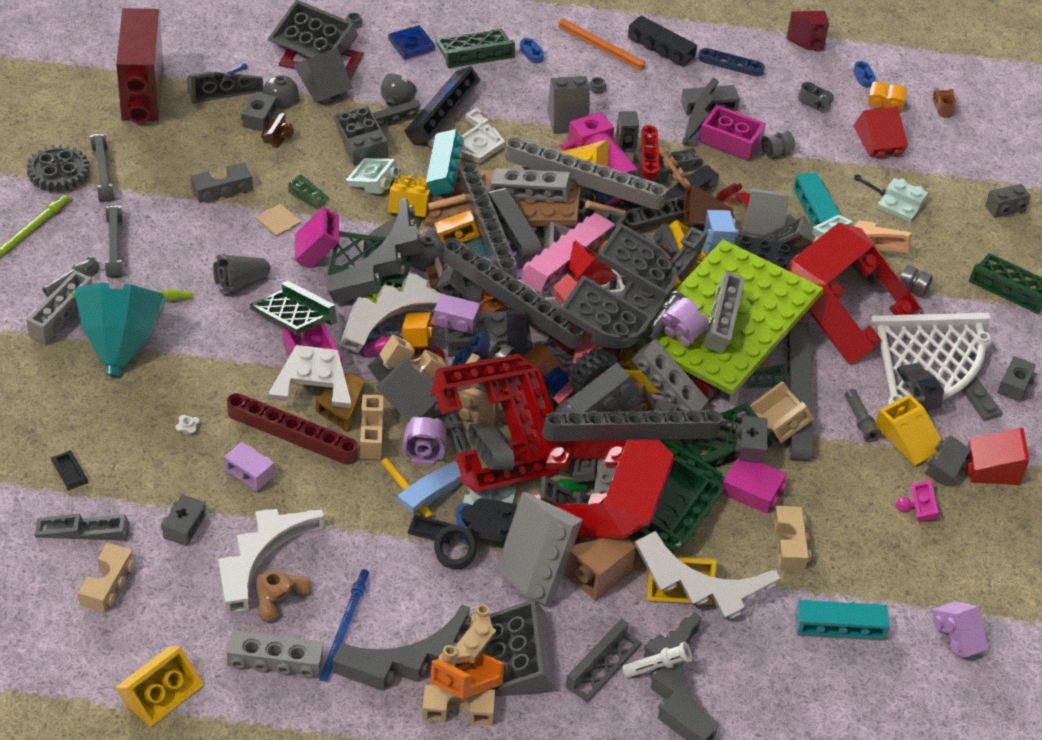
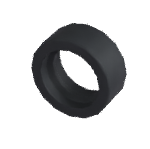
M459 525L448 526L442 529L436 536L434 551L438 561L444 567L453 570L463 569L469 566L477 553L476 541L467 528ZM452 536L463 537L468 543L467 554L459 559H449L443 553L442 546L445 540Z

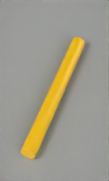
M384 458L381 461V464L403 491L410 486L388 458ZM425 504L418 508L424 517L431 519L434 517Z

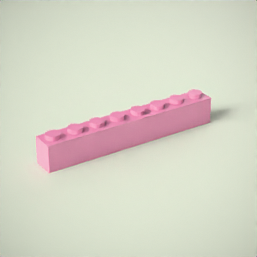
M596 212L590 217L587 216L582 223L579 222L574 229H570L565 236L562 235L548 249L545 248L539 256L536 255L531 262H527L522 269L523 276L521 281L541 293L570 270V257L575 240L593 252L608 240L607 236L615 224Z

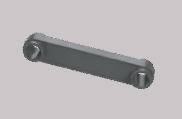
M98 133L90 135L92 150H96L100 175L101 185H97L98 199L109 201L114 199L113 184H108L104 149H107L106 134Z
M110 205L106 206V221L109 222V260H105L106 276L118 277L122 276V260L117 259V222L122 221V206Z

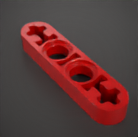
M646 125L641 130V169L648 180L656 179L659 174L658 129L652 125ZM646 157H652V158H654V159H653V160H649V159H646Z

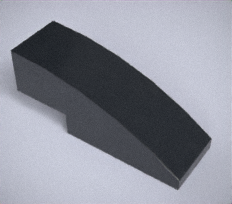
M706 165L689 174L686 178L691 185H695L703 191H708L717 187L719 175L709 165ZM677 183L666 192L665 200L685 195V189L681 183Z

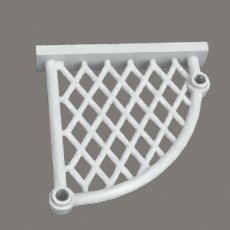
M989 313L871 316L870 325L882 340L880 346L890 392L888 405L903 398L898 395L897 390H900L905 396L909 394L912 396L911 393H908L903 388L905 384L903 379L899 386H896L894 371L898 373L897 367H900L902 362L905 365L910 364L905 359L908 352L915 358L913 363L919 362L925 367V370L929 371L945 386L943 400L965 388L980 370L985 352L991 344V337L987 333L990 322ZM967 332L974 338L971 344L964 338ZM936 333L942 338L940 344L933 339ZM951 333L958 338L955 344L949 339ZM886 334L895 339L891 347L888 345ZM904 334L911 339L908 346L901 340ZM920 334L927 339L924 345L917 340ZM946 342L952 347L950 353L943 349ZM961 342L968 347L966 353L958 348ZM914 343L921 348L918 355L911 349ZM930 343L937 348L934 354L927 349ZM898 344L905 349L902 355L895 350ZM971 351L976 354L975 361L968 357ZM890 352L899 358L895 366L892 365ZM924 352L931 358L928 364L921 359ZM940 352L947 357L944 363L937 358ZM955 352L963 357L960 363L953 358ZM934 361L941 367L938 373L931 368ZM950 361L957 367L954 373L947 367ZM965 361L972 365L969 372L963 367ZM960 370L965 374L962 380L957 377ZM944 371L951 376L948 383L941 377ZM955 380L957 384L951 387L952 383Z

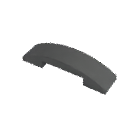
M691 227L680 241L683 247L671 261L672 267H676L679 280L691 269L707 238L706 233L694 227Z
M542 477L541 500L549 504H588L591 496L582 492L569 491L558 486L557 481L548 477Z

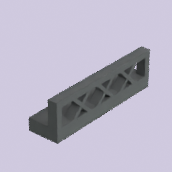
M622 618L567 675L565 688L588 703L641 646V641L627 633L628 622ZM625 638L634 645L629 649H620L619 643ZM609 654H618L619 661L617 663H607L606 657ZM605 668L606 675L604 677L593 678L592 671L594 669ZM581 683H591L592 690L586 694L577 687Z

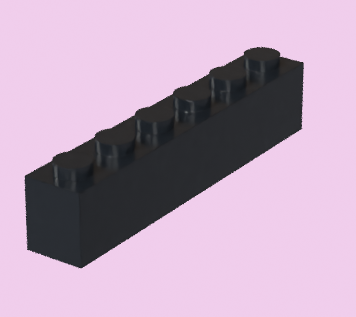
M472 66L456 71L404 130L412 144L418 145L429 141L480 82V78Z

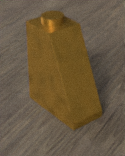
M349 371L344 376L351 399L350 408L332 406L333 388L330 387L316 398V412L346 432L351 429L364 395V381Z

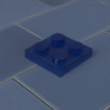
M420 25L388 34V40L403 59L435 51V44Z

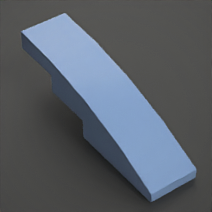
M452 463L441 467L421 478L397 495V502L413 513L423 504L428 506L438 497L443 498L462 483L457 479V477L461 476L458 464Z

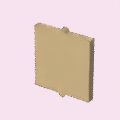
M281 204L271 209H266L264 213L255 217L276 237L286 231H290L291 228L301 223L296 216Z

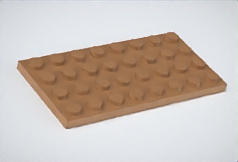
M479 170L487 192L492 191L491 181L495 170ZM460 171L457 173V183H455L454 191L433 196L431 193L429 203L465 194L461 186ZM571 182L572 187L568 202L514 199L530 226H549L550 222L562 226H576L578 223L582 186ZM468 201L431 211L427 208L425 226L435 227L434 223L468 210L471 211Z

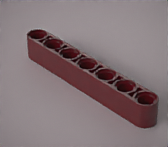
M233 393L227 398L228 416L233 420L346 465L357 461L358 444L353 438L243 394Z

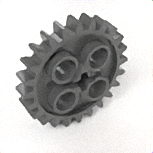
M61 144L58 148H55L54 145L51 146V149L44 147V151L37 150L38 155L32 154V158L28 159L27 175L30 182H34V186L39 185L40 189L47 187L48 192L51 189H54L55 192L58 189L65 192L67 187L73 190L72 186L79 187V182L84 183V178H88V173L90 172L87 155H83L82 150L77 151L76 147L70 149L69 145L65 148H62ZM55 158L58 159L62 178H59Z

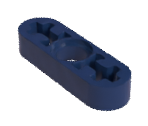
M480 332L477 333L455 356L452 366L465 364L472 353L481 357L489 348L490 336Z

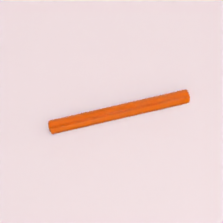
M564 18L559 21L558 27L638 70H642L645 67V61Z

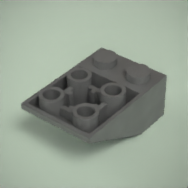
M369 106L334 115V120L346 153L354 166L359 165L364 158L384 159L389 157L388 140Z

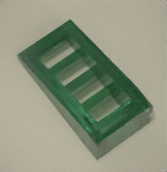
M301 174L288 184L289 194L317 210L330 200L326 194Z
M784 364L758 368L746 380L747 389L773 388L782 381L788 387ZM751 376H755L756 381L752 382Z

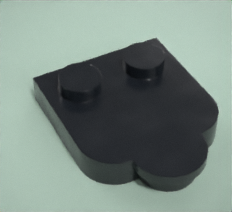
M480 498L473 505H466L462 508L461 518L466 525L470 526L469 530L473 536L505 542L517 509V504Z

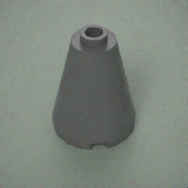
M221 254L215 257L218 258L217 262H213L215 284H220L223 288L219 289L222 294H229L266 278L271 269L269 262L264 258Z

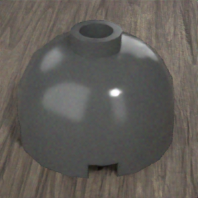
M394 73L386 75L380 89L381 96L389 107L411 102L417 93L416 86L410 80L405 82L402 80L403 76Z
M283 75L274 76L264 85L263 94L277 97V109L290 108L295 102H298L299 90L295 81L290 77Z
M424 235L423 252L413 254L411 258V266L423 272H426V267L435 264L433 259L436 257L440 258L442 266L445 264L443 260L444 244L440 239L431 235Z

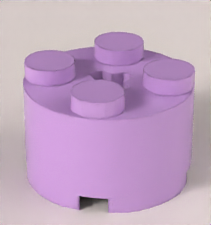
M679 298L661 316L666 326L664 328L665 333L669 337H676L685 347L692 344L709 327V321L705 314L701 316L698 312L700 308L687 298H682L681 300Z
M412 417L405 427L402 446L404 456L406 457L407 455L411 458V462L415 464L432 465L435 464L436 460H441L444 456L447 437L442 420L428 417Z

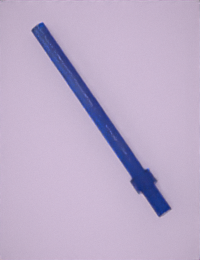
M366 569L361 570L357 582L353 583L351 588L352 595L319 677L321 681L328 682L332 671V660L343 643L360 596L364 595L365 583L369 575V571Z

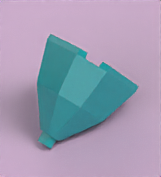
M96 283L76 287L74 293L83 331L103 365L107 366L106 375L121 377V369L125 368L151 339L165 308L166 300L164 299V294L131 284H124L122 289H111L109 283Z

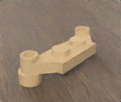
M480 604L476 607L475 613L471 616L468 631L455 647L452 645L445 646L438 659L456 667L457 663L468 661L474 663L496 633V629L491 624L488 606Z

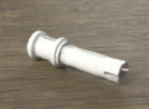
M682 642L680 646L671 649L666 647L659 654L624 664L623 672L627 678H631L664 666L672 668L680 662H691V649L686 642Z

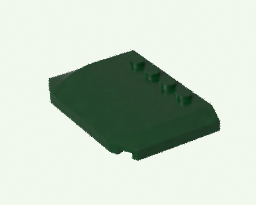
M657 439L671 451L675 459L652 522L634 533L642 538L652 532H657L664 545L671 552L687 544L723 492V485H721L723 473L669 439Z

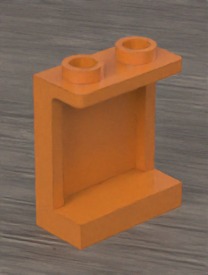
M481 653L474 663L468 661L458 664L456 667L437 659L432 661L430 683L461 699H465L503 685L504 663L484 653Z

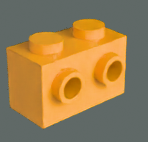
M470 210L434 223L439 239L443 244L446 240L452 238L465 242L480 236Z
M431 312L406 314L402 327L403 339L408 341L415 349L428 347L430 339H433L435 325H433L434 319H431Z

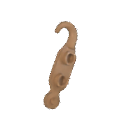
M660 148L659 156L662 159L665 158L666 162H664L666 168L670 172L673 170V178L678 183H681L684 189L691 186L684 170L681 167L677 168L679 163L673 156L669 157L667 149Z

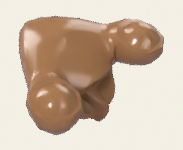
M275 570L259 574L256 578V591L259 600L258 615L261 620L266 622L274 621L278 617V609L274 602L284 599L291 590L299 595H306L311 592L312 583L310 579L304 576L282 574Z

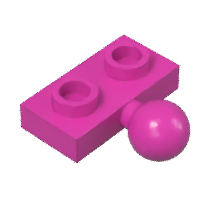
M931 480L910 484L913 499L901 497L895 503L896 508L901 512H909L915 507L918 522L940 518Z

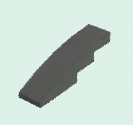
M714 77L705 87L692 110L682 140L683 145L689 142L709 116L706 110L712 104L714 97L711 94L719 83Z

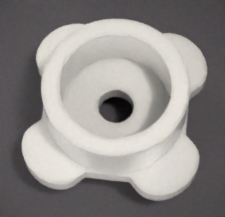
M181 415L179 423L175 426L176 430L184 434L195 433L199 419L197 417L192 418Z

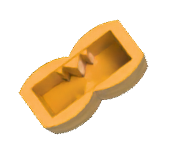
M872 82L868 105L874 108L898 106L899 112H903L907 88L900 85H888L884 82Z

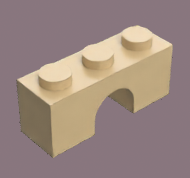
M393 334L379 354L383 360V365L390 370H393L406 358L425 369L433 379L436 369L447 367L442 357L427 350H424L419 358L411 360L415 351L410 343Z
M363 395L360 459L381 460L383 395Z
M776 506L773 517L775 535H785L791 539L780 540L777 551L779 569L805 570L807 562H811V550L807 549L809 534L805 532L807 524L806 515H803L802 507Z
M108 542L97 559L99 572L108 575L103 578L87 576L78 591L80 606L105 613L108 606L111 607L114 604L115 593L118 589L121 590L123 588L127 572L131 573L135 565L131 549Z
M425 685L422 720L446 722L447 712L451 708L461 707L469 713V724L492 725L495 690H487L461 699L436 685Z

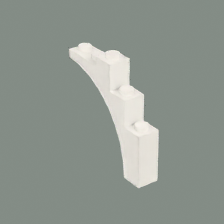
M409 273L403 281L400 291L395 287L384 285L378 293L375 303L367 298L358 297L352 307L339 346L359 353L369 333L381 322L394 315L409 311L434 312L441 293H438L435 289L427 288L428 280L423 279L417 274Z
M277 509L255 512L257 532L237 535L239 556L218 559L226 614L249 611L248 594L257 568L274 549L291 538L306 532L324 529L322 510H310L285 515H278Z
M652 532L634 542L658 590L664 589L665 592L676 587V582L679 581L690 603L696 602L697 605L708 601V596L711 595L721 616H728L729 619L741 614L740 609L745 607L741 600L742 598L746 601L757 595L755 591L762 587L764 590L775 586V581L780 579L776 570L740 580H724L707 576L691 569L678 560L664 545L657 532Z

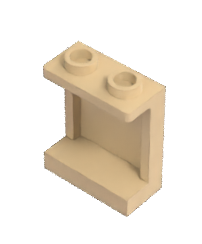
M783 381L750 405L757 417L768 418L767 429H771L780 443H783L814 419L804 402H800L789 391Z

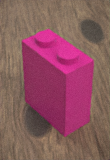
M323 207L295 233V261L308 268H312L339 243L338 214Z
M738 457L723 481L722 494L768 514L770 508L775 509L777 506L779 493L783 495L788 484L785 482L787 473L763 463L739 461Z

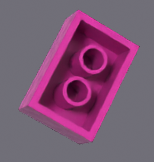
M716 105L702 124L699 142L749 160L761 143L766 123Z

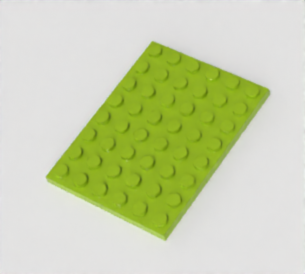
M722 240L675 291L681 292L687 299L693 301L700 308L698 312L701 316L705 314L709 321L717 285L725 272L728 271L744 277V285L730 343L723 353L703 347L707 329L688 347H685L676 337H669L664 329L658 336L657 341L682 370L733 396L823 294V288L726 240ZM660 307V309L658 310V312L656 313V315H655V317L653 318V320L651 321V323L649 324V326H648V328L646 329V331L644 332V334L647 332V330H648V329L650 328V326L653 324V322L655 321V319H656V318L658 317V315L661 313V307ZM642 335L640 340L634 345L642 348L648 343L644 341Z

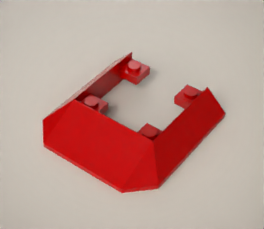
M838 222L790 260V272L823 288V294L809 308L808 312L846 362L852 365L873 350L882 340L871 325L861 330L838 299L846 294V292L835 279L838 274L853 262L864 276L873 271L896 301L889 307L894 315H912L921 309V305L864 230Z
M520 354L436 369L430 397L436 396L441 414L463 409L458 391L484 386L490 405L501 403L513 440L507 443L514 454V467L512 470H490L488 467L482 469L476 449L456 454L455 458L461 474L457 479L477 493L558 473L559 469H549L546 464L552 450L550 442L555 441L546 440L542 436V430L547 414L553 413L554 410L541 371Z
M660 440L550 442L552 450L546 462L549 469H568L572 459H605L604 463L607 468H616L607 494H591L588 504H551L583 519L576 538H626L652 522L675 459L671 451ZM533 494V495H532V496H534V497L540 499V494Z

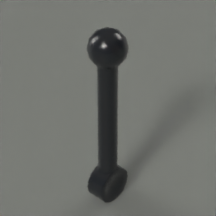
M860 175L854 176V179L856 181H860L865 185L871 187L872 189L878 191L882 196L885 195V189L881 190L880 188L862 179Z

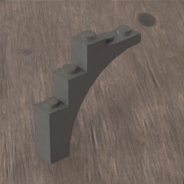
M407 198L399 200L398 215L390 234L370 256L355 266L327 276L328 292L334 303L379 293V284H382L381 277L401 273V264H404L403 257L423 252L425 236L423 232L419 231L413 219L415 209L413 205L409 204Z
M461 605L454 617L442 629L414 644L398 648L369 649L342 643L332 660V673L384 691L387 684L391 685L395 674L418 682L421 675L426 676L429 666L432 667V661L439 658L443 648L447 645L455 647L464 636L462 634L464 629H469L471 617H469L470 607Z
M694 612L689 618L685 617L681 621L679 628L675 631H670L666 638L659 634L656 638L648 640L644 646V658L659 654L666 647L671 649L680 646L682 642L688 644L699 630L702 617ZM683 662L675 664L672 668L664 666L656 669L651 675V689L664 698L658 706V719L686 740H713L716 737L718 724L706 715L694 700L686 683Z

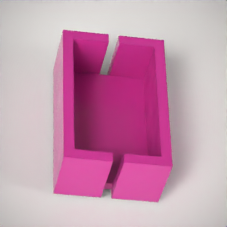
M324 323L304 331L303 338H301V333L295 334L282 327V344L289 357L296 345L338 350ZM338 350V354L342 365V356Z

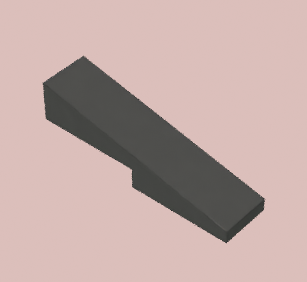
M80 513L43 517L37 519L34 536L36 538L127 541L130 523L125 514L85 519L82 518ZM44 525H47L46 531H42Z

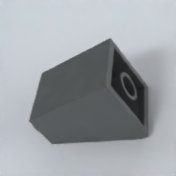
M338 48L293 64L316 103L322 101V104L333 100V96L343 97L348 95V90L353 89Z
M586 76L551 78L548 114L554 134L569 133L570 121L589 116L590 87Z
M406 358L376 386L408 422H410L412 417L436 419L441 414L436 396L430 397L434 379L425 369Z

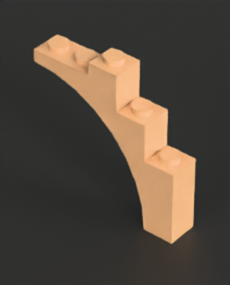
M860 220L855 225V227L864 230L879 251L909 253L911 250V232L877 227V223Z

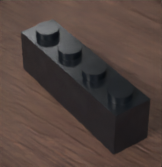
M642 15L629 24L628 38L647 49L653 50L660 56L668 58L675 64L684 67L696 57L697 44Z

